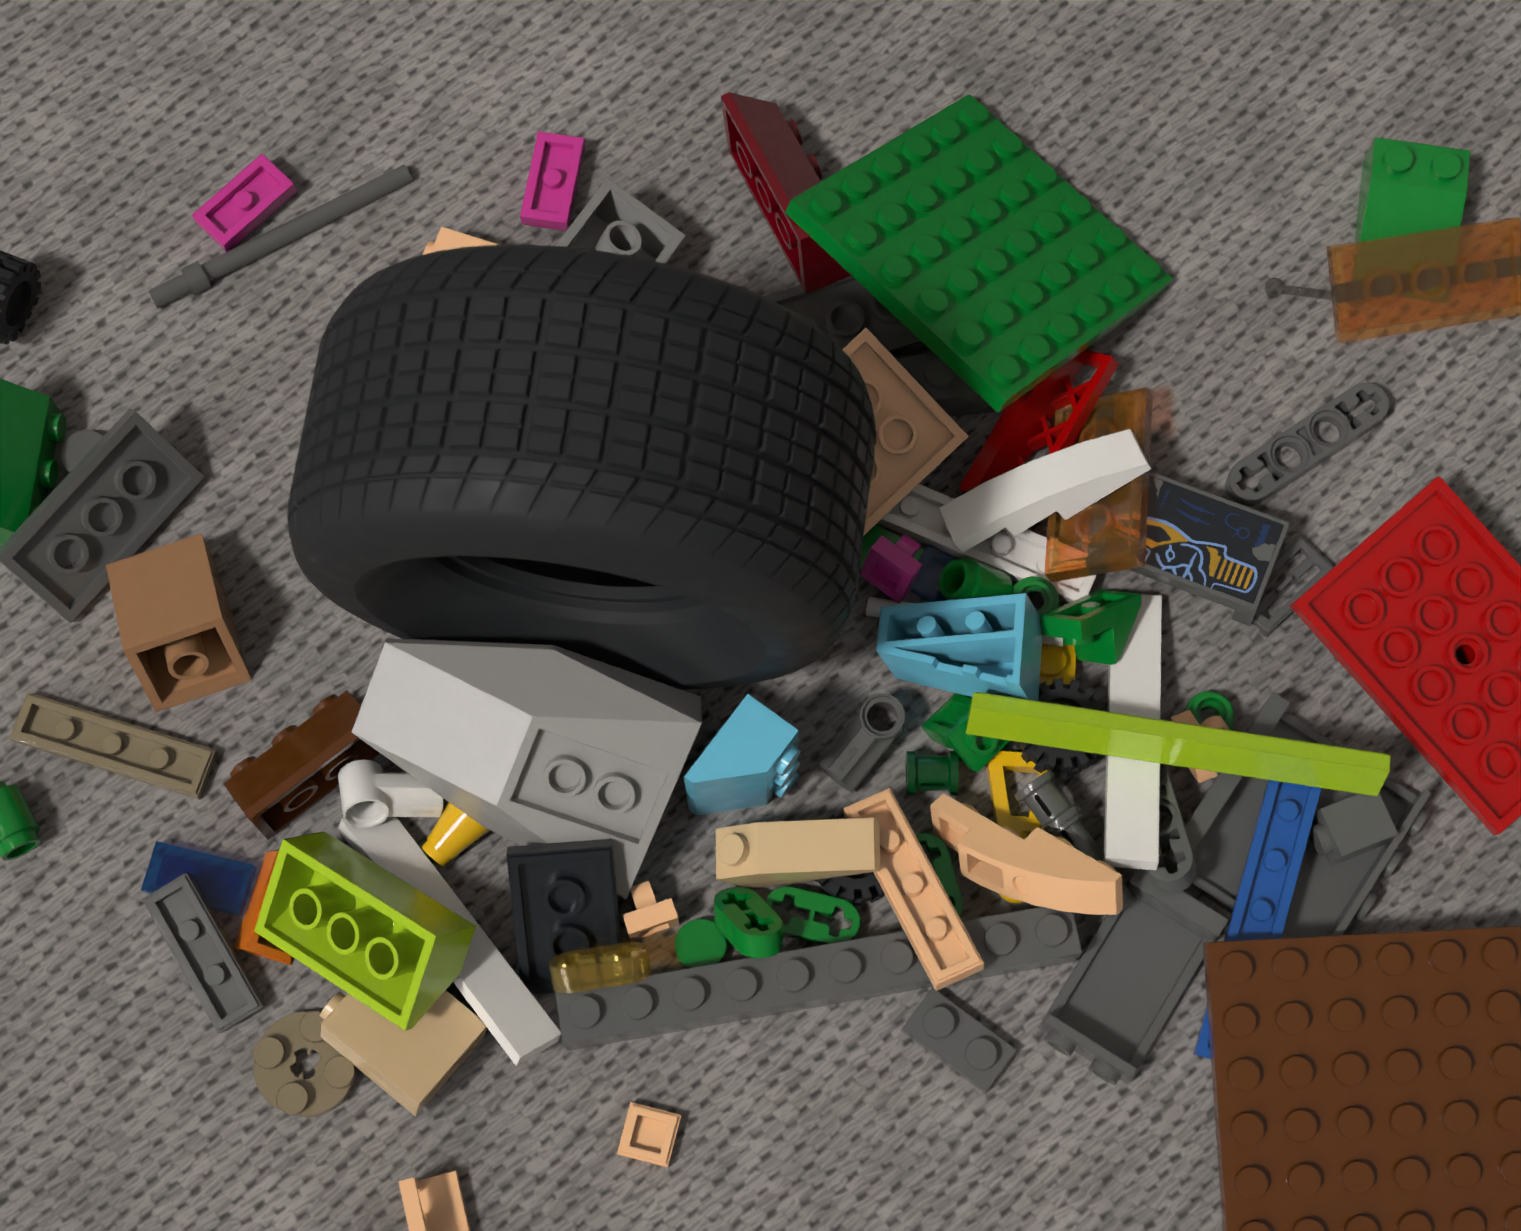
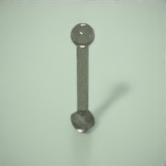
M1279 278L1268 279L1264 287L1266 294L1270 297L1286 294L1332 300L1330 290L1284 285L1283 281ZM1365 298L1345 302L1352 308H1358L1362 306Z

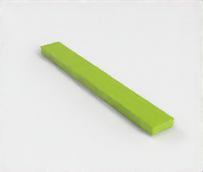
M973 692L966 734L1371 796H1378L1390 772V755L1385 753L982 692Z

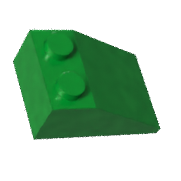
M1379 137L1374 138L1362 165L1351 281L1453 265L1467 194L1470 150ZM1449 285L1390 295L1445 303Z

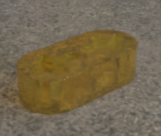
M638 942L569 951L556 955L548 962L553 989L562 993L635 983L645 979L651 973L647 947L645 944Z

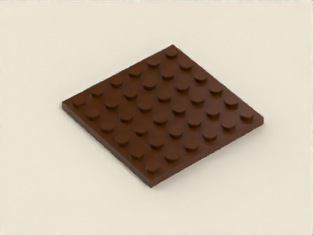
M1521 926L1203 942L1223 1231H1521Z

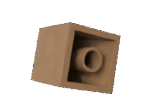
M202 533L106 565L122 648L155 712L252 680L215 560Z

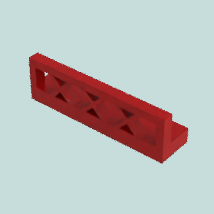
M1084 350L1007 406L958 489L965 494L986 481L1026 464L1033 451L1048 445L1050 450L1048 454L1072 446L1119 365L1114 357ZM1083 365L1097 368L1091 380L1075 387L1073 381ZM1072 404L1073 412L1068 420L1052 427L1050 421L1055 412Z

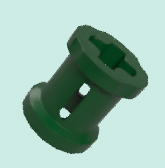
M915 751L906 752V795H915L916 791H947L949 796L958 795L959 759L956 751H949L947 756L916 755Z

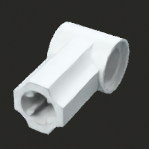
M364 759L347 763L338 773L343 819L352 827L372 828L380 825L387 817L441 816L443 798L407 772H384L380 764Z

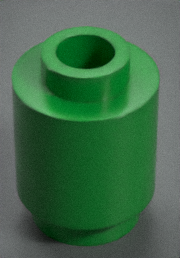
M971 558L952 560L944 567L939 578V589L946 600L1012 595L1013 593L1012 581L1007 573Z
M0 781V856L2 860L8 861L21 857L41 843L37 835L40 827L19 785H6L5 781Z

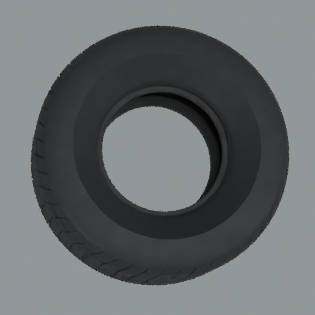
M485 245L436 251L406 259L377 271L351 291L330 319L320 341L288 499V532L294 556L303 574L326 598L356 617L402 639L555 645L677 689L720 688L766 681L796 672L824 655L841 633L850 615L857 589L868 495L875 454L876 424L873 406L859 370L849 356L831 338L793 311L735 284L653 260L572 247Z

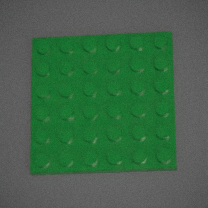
M970 94L794 197L785 211L786 215L809 234L818 245L998 413L1160 296L1173 281V278L1154 259L1144 253L1120 228L1112 224L1090 204L1087 198L1079 194L1050 165L1038 157L1016 134L1006 128L983 104L979 103Z

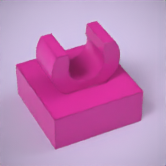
M906 534L901 537L896 545L881 536L871 547L859 575L897 603H900L910 592L923 565L913 558L921 545Z

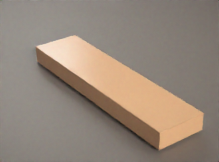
M888 788L845 807V819H879L881 871H876L874 874L935 991L982 971L984 962L891 789Z

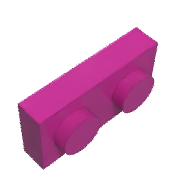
M538 131L520 213L522 225L562 231L568 230L586 147L584 138Z
M261 153L195 211L192 217L195 223L227 252L246 238L291 198L297 190L294 183Z

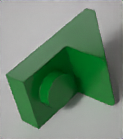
M1100 589L1040 615L1041 634L1063 638L1064 644L1074 645L1078 660L1109 665L1116 664L1120 659L1142 605L1141 594Z

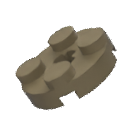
M301 1011L282 1017L265 1031L262 1039L256 1043L253 1049V1073L258 1090L270 1105L291 1116L317 1117L334 1110L347 1099L357 1079L358 1068L320 1037L321 1023L324 1021L320 1017V1011ZM303 1050H307L308 1055H312L313 1051H316L321 1060L314 1065L317 1074L308 1079H305L303 1072L297 1077L292 1068L298 1063L296 1055Z

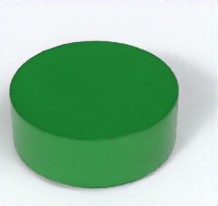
M695 919L689 921L680 928L675 938L677 958L687 969L721 963L726 954V938L716 927L715 923L710 920Z

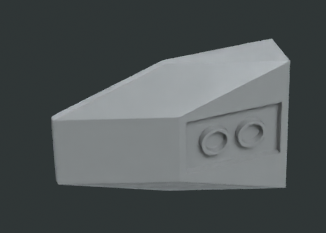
M386 638L351 733L483 827L521 846L612 838L617 895L627 899L702 724L701 697L555 645Z

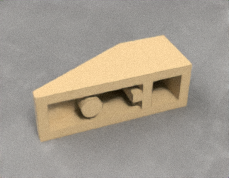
M877 818L757 822L716 829V880L748 888H760L881 871L880 825Z

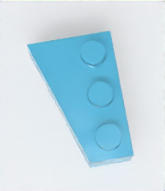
M1026 593L881 607L876 651L896 679L970 697L973 696V692H982L1038 701L1043 635L1041 634L1040 616Z

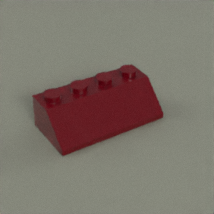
M731 92L721 95L728 151L805 294L851 276L809 234L785 214L791 199L820 183V180H822L821 170L816 158L812 153L805 155L800 146L802 145V138L795 121L792 118L786 120L776 103Z

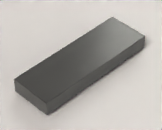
M184 873L142 899L218 1034L267 1006L192 873Z

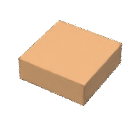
M630 1102L617 1155L668 1168L682 1116Z

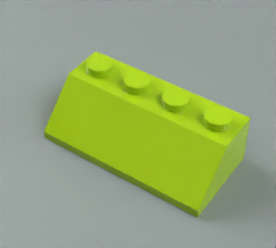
M323 831L282 839L254 932L406 1031L416 1025L461 973L476 925Z

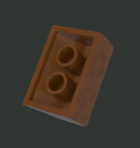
M348 690L339 696L332 694L323 699L313 709L312 717L299 727L291 725L282 730L272 740L271 744L273 746L258 758L250 756L241 761L232 769L230 773L231 778L223 783L247 818L267 840L339 786L338 773L343 766L355 760L365 759L372 761L381 754L351 733L361 705Z

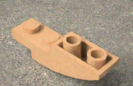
M944 793L930 805L933 834L944 841L947 847L959 854L960 873L969 880L1009 898L1064 912L1117 915L1123 909L1122 875L1107 862L1097 861L1075 849L1066 839L1054 837L1039 827H1036L1025 839H1022L1010 827L994 823L982 816L970 804L960 803Z

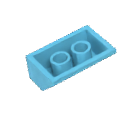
M747 694L684 776L688 810L695 815L764 806L770 802L774 795L782 799L799 777V774L796 772L800 765L797 758L801 752L798 749L799 730Z

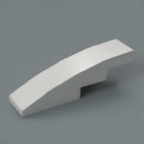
M1131 429L1084 441L1032 460L984 482L939 507L953 543L964 553L1004 528L1015 537L1056 511L1064 520H1067L1149 471L1151 467Z

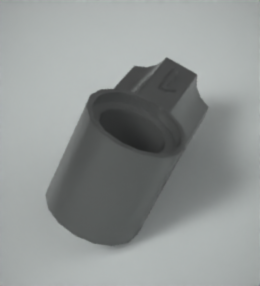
M879 693L870 696L864 701L857 717L819 762L818 767L841 787L853 793L888 748L902 736L905 724V711L900 701L890 694ZM877 710H887L896 717L897 722L890 730L877 731L870 726L868 719Z

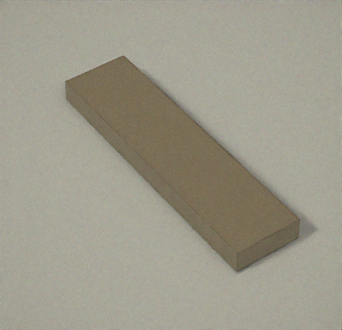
M29 692L26 694L9 736L12 742L198 800L202 797L218 755L214 749Z

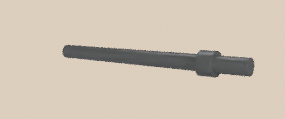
M404 164L201 265L196 261L180 269L181 275L148 292L157 308L191 291L196 295L210 288L211 281L413 182V179Z

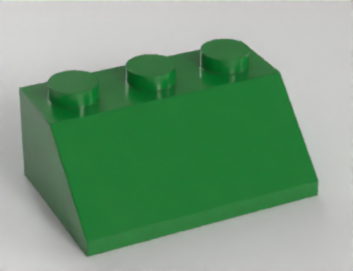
M0 379V547L47 498L48 489L55 488L58 480V464L56 460H53L56 443L64 441L66 434L65 415L61 414L62 412L50 396Z

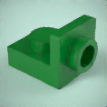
M954 693L921 725V728L934 742L955 750L969 769L978 772L1009 740L966 734L972 698Z

